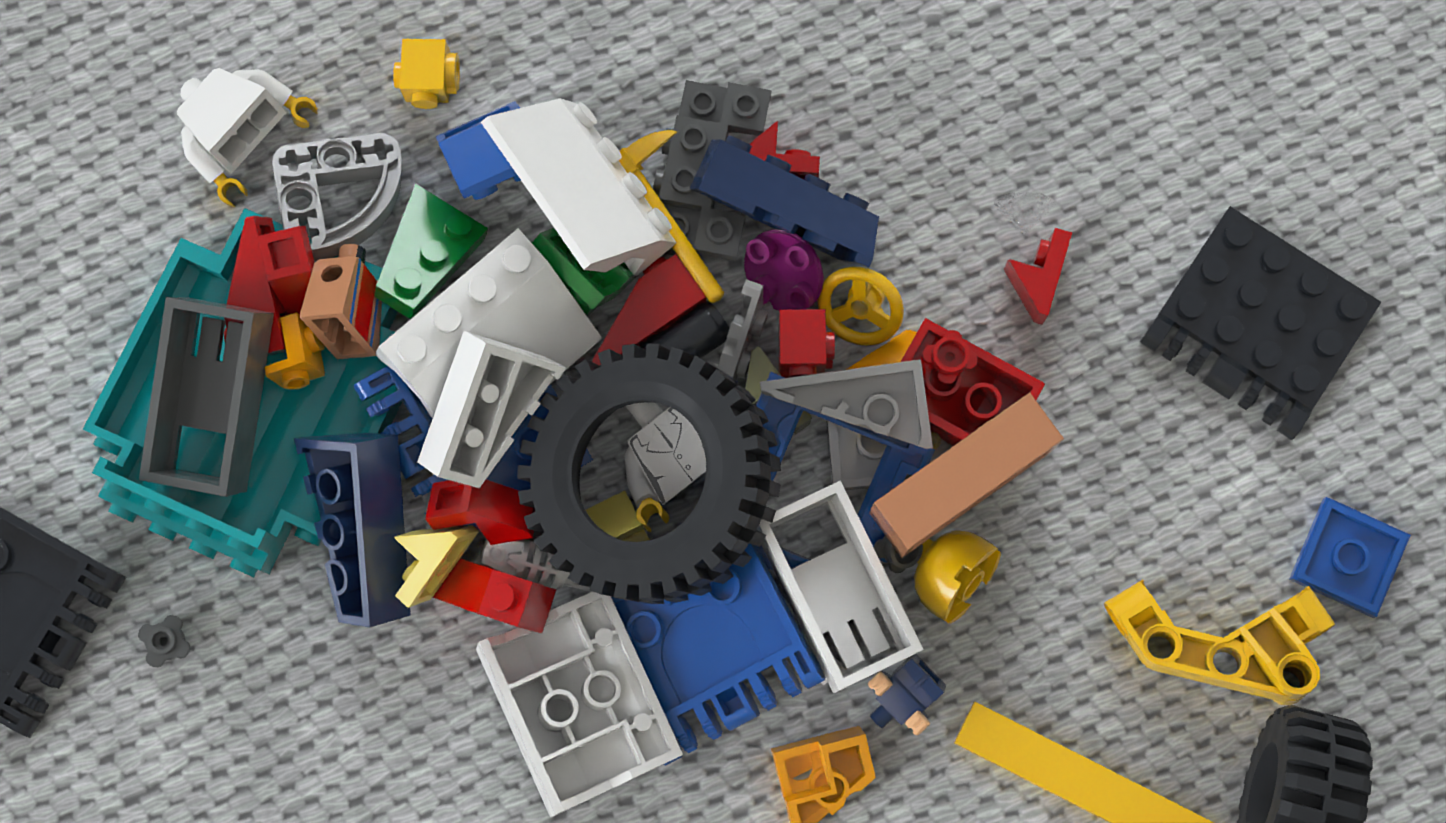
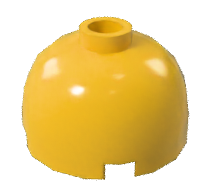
M960 530L947 532L935 541L931 539L925 541L922 544L923 552L917 562L918 566L914 574L915 590L921 603L931 613L949 624L963 616L972 605L964 601L972 596L982 581L986 585L988 584L997 569L1001 557V552L998 551V548L985 538L972 532Z

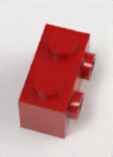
M826 309L780 310L778 324L779 374L789 378L825 373V369H832L833 359H835L834 332H826Z

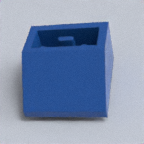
M516 101L435 136L464 199L469 196H473L474 200L485 198L498 190L497 184L512 177L515 182L521 181L481 123L487 116L519 109L520 107Z

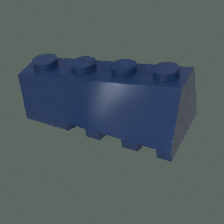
M728 135L725 141L721 139L711 140L689 189L773 229H780L792 235L797 234L813 248L840 261L870 267L874 256L879 216L867 211L870 203L849 193H845L842 199L828 192L831 184L813 175L806 174L803 180L789 173L792 165L774 156L767 155L764 161L750 154L752 148L750 144Z
M353 433L294 438L297 454L305 453L310 475L303 476L307 495L315 493L321 521L314 522L317 537L328 548L331 559L324 565L338 623L370 628L411 616L410 607H406L395 596L405 582L402 576L407 569L406 549L394 538L395 536L405 534L398 435Z

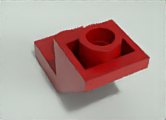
M296 226L257 236L270 286L288 315L296 312L300 314L315 263L306 226Z
M447 480L433 483L425 520L433 530L476 523L490 545L533 538L534 530L527 528L524 516L534 513L535 508L520 504L519 490L489 480H485L480 488Z

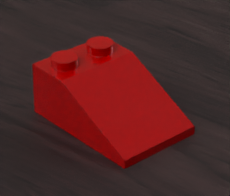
M925 318L900 362L921 360L930 430L932 433L951 446H954L1029 392L1037 400L1045 386L1044 382L963 338L962 340L966 342L969 350L976 353L977 364L972 370L965 369L959 373L954 383H941L938 380V372L932 364L926 363L923 360L922 353L927 345H935L944 337L945 332L949 330ZM946 354L945 357L948 361L954 360L953 354Z

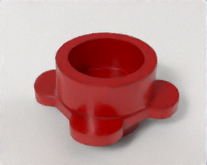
M955 330L945 332L943 338L935 345H927L922 353L923 360L933 365L938 372V380L943 384L954 383L959 373L965 369L972 370L977 364L976 353L969 350L966 342L962 340V335ZM946 354H953L954 360L948 361L945 357Z

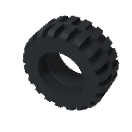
M1287 705L1276 709L1274 714L1270 715L1267 719L1266 727L1261 730L1257 746L1253 749L1249 770L1246 772L1243 794L1240 798V812L1237 823L1366 822L1368 813L1367 802L1372 786L1370 772L1373 769V758L1370 756L1372 748L1370 740L1367 738L1368 734L1353 720L1295 705Z

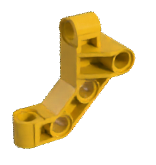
M1143 579L1104 602L1105 609L1115 626L1127 639L1139 660L1147 668L1272 699L1280 705L1289 706L1299 702L1317 686L1320 679V669L1305 644L1336 625L1310 586H1307L1292 598L1274 606V608L1224 638L1174 626L1165 610H1161L1145 587ZM1154 637L1167 639L1172 646V655L1164 659L1154 657L1148 650V641ZM1220 652L1231 654L1237 662L1236 673L1231 675L1220 673L1214 666V655ZM1283 671L1293 673L1300 682V688L1290 686L1283 677Z

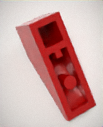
M250 216L246 217L244 221L227 304L274 313L268 356L286 352L280 318L288 316L267 280L257 236L275 232L272 218ZM224 317V319L226 320V328L224 330L225 342L227 336L228 322L232 321L243 323L244 321Z
M676 254L667 260L664 257H660L643 270L644 276L638 279L591 362L601 365L598 353L608 349L623 356V345L635 344L640 347L707 301L705 294Z
M460 558L432 598L519 628L543 633L557 589Z

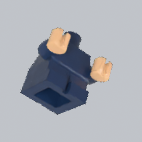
M917 654L908 657L892 675L879 671L868 682V686L874 689L877 695L876 700L881 704L870 714V717L882 729L895 718L900 725L906 724L908 728H912L915 735H919L930 725L924 710L945 692L946 684Z

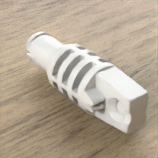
M487 539L485 541L481 555L482 564L554 589H562L566 585L587 592H593L590 591V587L578 585L568 579L569 572L557 570L549 562L555 554L540 551L534 541L524 539L490 545Z

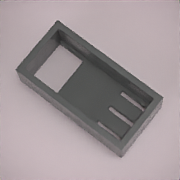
M166 297L139 480L225 497L247 492L265 377L264 367L267 364L274 313L189 297ZM200 313L244 321L243 323L228 322L223 361H220L226 320L203 317L197 356H194ZM182 426L226 434L220 477L176 469Z

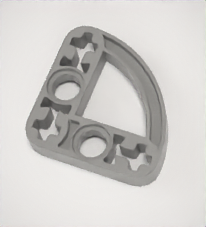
M384 133L289 144L280 147L272 156L273 176L283 230L308 224L314 262L319 259L338 256L339 249L344 244L360 245L370 238L387 220L400 193L402 181L401 149L395 138ZM383 151L386 159L378 160L375 152ZM357 153H361V161L363 163L357 164ZM339 154L345 156L349 162L344 167L333 168L328 166L325 160L331 155ZM311 159H317V169H312ZM296 163L298 170L289 171L287 164ZM381 178L374 196L358 214L343 224L326 231L318 186ZM295 196H305L312 201L311 205L303 210H295L287 205L288 201Z

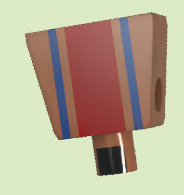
M344 244L339 249L338 257L319 259L314 263L300 313V318L336 359L376 356V351L380 344L382 301L374 297L378 281L365 266L367 251L362 246L356 244Z

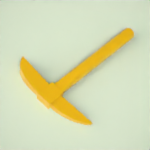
M664 130L651 133L633 142L627 148L619 150L622 158L618 161L627 173H633L643 183L647 191L644 197L652 209L658 208L667 217L672 226L669 232L677 242L672 247L709 302L715 303L724 296L723 289L641 172L644 169L641 164L671 139L677 131Z

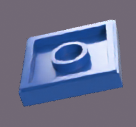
M1325 497L1321 502L1289 580L1304 587L1310 586L1313 591L1375 618L1378 616L1411 535L1331 498Z

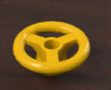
M852 266L833 272L824 280L823 289L818 298V309H826V326L839 338L853 344L869 346L883 343L895 335L903 321L904 306L898 290L885 276L869 268ZM852 280L853 285L848 292V299L845 305L832 309L831 295L834 289L839 284ZM885 296L890 305V316L881 308ZM852 317L860 320L867 319L881 329L874 332H858L848 328L841 322Z

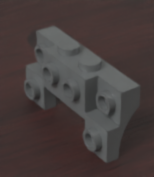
M689 80L685 82L679 115H676L674 129L666 128V130H675L677 133L662 146V154L668 155L665 170L657 169L653 190L700 257L719 258L737 262L746 215L714 209V200L689 188L711 140L721 139L725 141L729 133L759 136L764 132L772 90L728 82L727 88ZM671 247L664 254L675 255L676 253Z

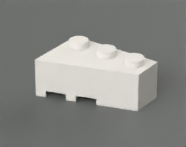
M464 331L417 462L437 477L480 488L513 443L514 439L511 436L527 414L531 416L540 406L538 399L554 378L558 380L566 367L543 355Z

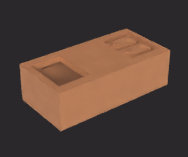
M1029 392L875 501L869 514L900 557L903 558L1047 456L1064 438Z

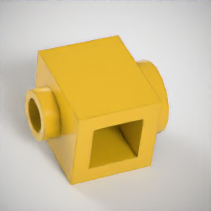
M402 39L401 62H395L393 68L394 87L400 88L405 101L411 102V105L416 108L433 109L438 106V103H449V94H457L459 90L460 62L458 53L450 52L446 39Z

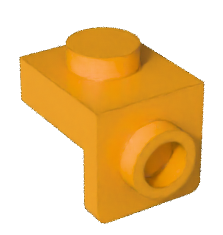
M296 312L280 318L287 359L264 367L266 377L285 389H300L309 385L311 380L325 376L321 355L325 345L303 322L300 314Z

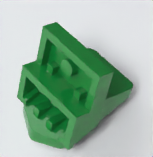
M555 228L539 233L531 242L552 266L587 317L597 307L618 296L637 277L632 274L625 262L607 272L583 270Z

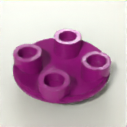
M771 229L760 233L746 245L744 257L745 276L747 280L763 285V305L770 302L773 309L778 311L807 310L818 300L824 284L822 264L815 250L801 236L797 234L792 235L780 229Z

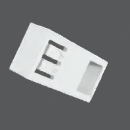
M841 480L777 510L772 523L761 520L757 530L767 535L761 545L824 671L833 693L924 650ZM827 503L846 543L791 569L772 528ZM877 608L898 652L843 678L823 634L828 632L845 669H848L864 661L865 658L847 622L853 620L870 657L890 648L872 610Z

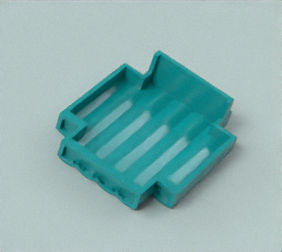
M244 208L221 255L180 238L83 430L96 437L93 443L94 446L118 456L115 463L100 456L92 471L93 474L106 480L98 497L112 503L108 512L132 523L136 516L139 515L152 521L148 530L174 541L177 533L192 539L189 549L211 559L215 558L217 552L233 558L229 567L254 578L258 570L270 575L293 526L297 527L294 536L318 547L322 541L321 539L318 540L314 522L321 521L315 493L307 495L303 476L310 475L305 453L297 454L294 438L353 433L380 434L387 426L392 424L403 401L391 407L388 412L380 416L370 417L366 408L397 391L395 386L393 385L362 402L353 385L387 365L377 356L336 359L325 347L321 351L325 376L311 380L306 387L285 389L265 375L247 492L225 497L139 480L166 297H189L227 304L245 218L250 216L264 217ZM273 221L275 232L283 230L282 224ZM365 261V266L378 281L383 268ZM382 302L379 346L395 333V331L390 330V327L398 311ZM200 313L194 356H197L203 317L225 320L224 317ZM224 335L222 341L220 361H223L225 349ZM287 353L268 356L266 366L287 359ZM182 426L176 469L220 477L226 434Z

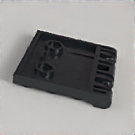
M1229 206L1140 340V343L1155 352L1172 326L1176 327L1178 331L1163 352L1162 356L1169 361L1175 358L1182 349L1183 342L1187 336H1190L1202 345L1187 363L1186 372L1195 376L1211 351L1215 352L1219 356L1202 383L1229 400L1245 376L1249 374L1254 379L1241 397L1238 405L1247 410L1256 402L1264 385L1271 388L1278 394L1273 402L1264 410L1262 421L1271 426L1288 400L1291 401L1293 404L1276 431L1293 440L1305 425L1313 408L1378 309L1381 301Z
M0 507V723L23 736L31 738L40 720L11 705V702L14 699L36 712L45 714L49 703L39 695L31 694L20 687L28 674L51 688L59 689L64 678L35 662L39 656H42L50 662L71 671L87 642L59 627V622L63 618L75 626L93 633L97 623L89 616L77 613L68 607L78 593L87 598L90 603L107 609L112 599L84 584L85 579L89 578L105 588L118 593L127 577Z

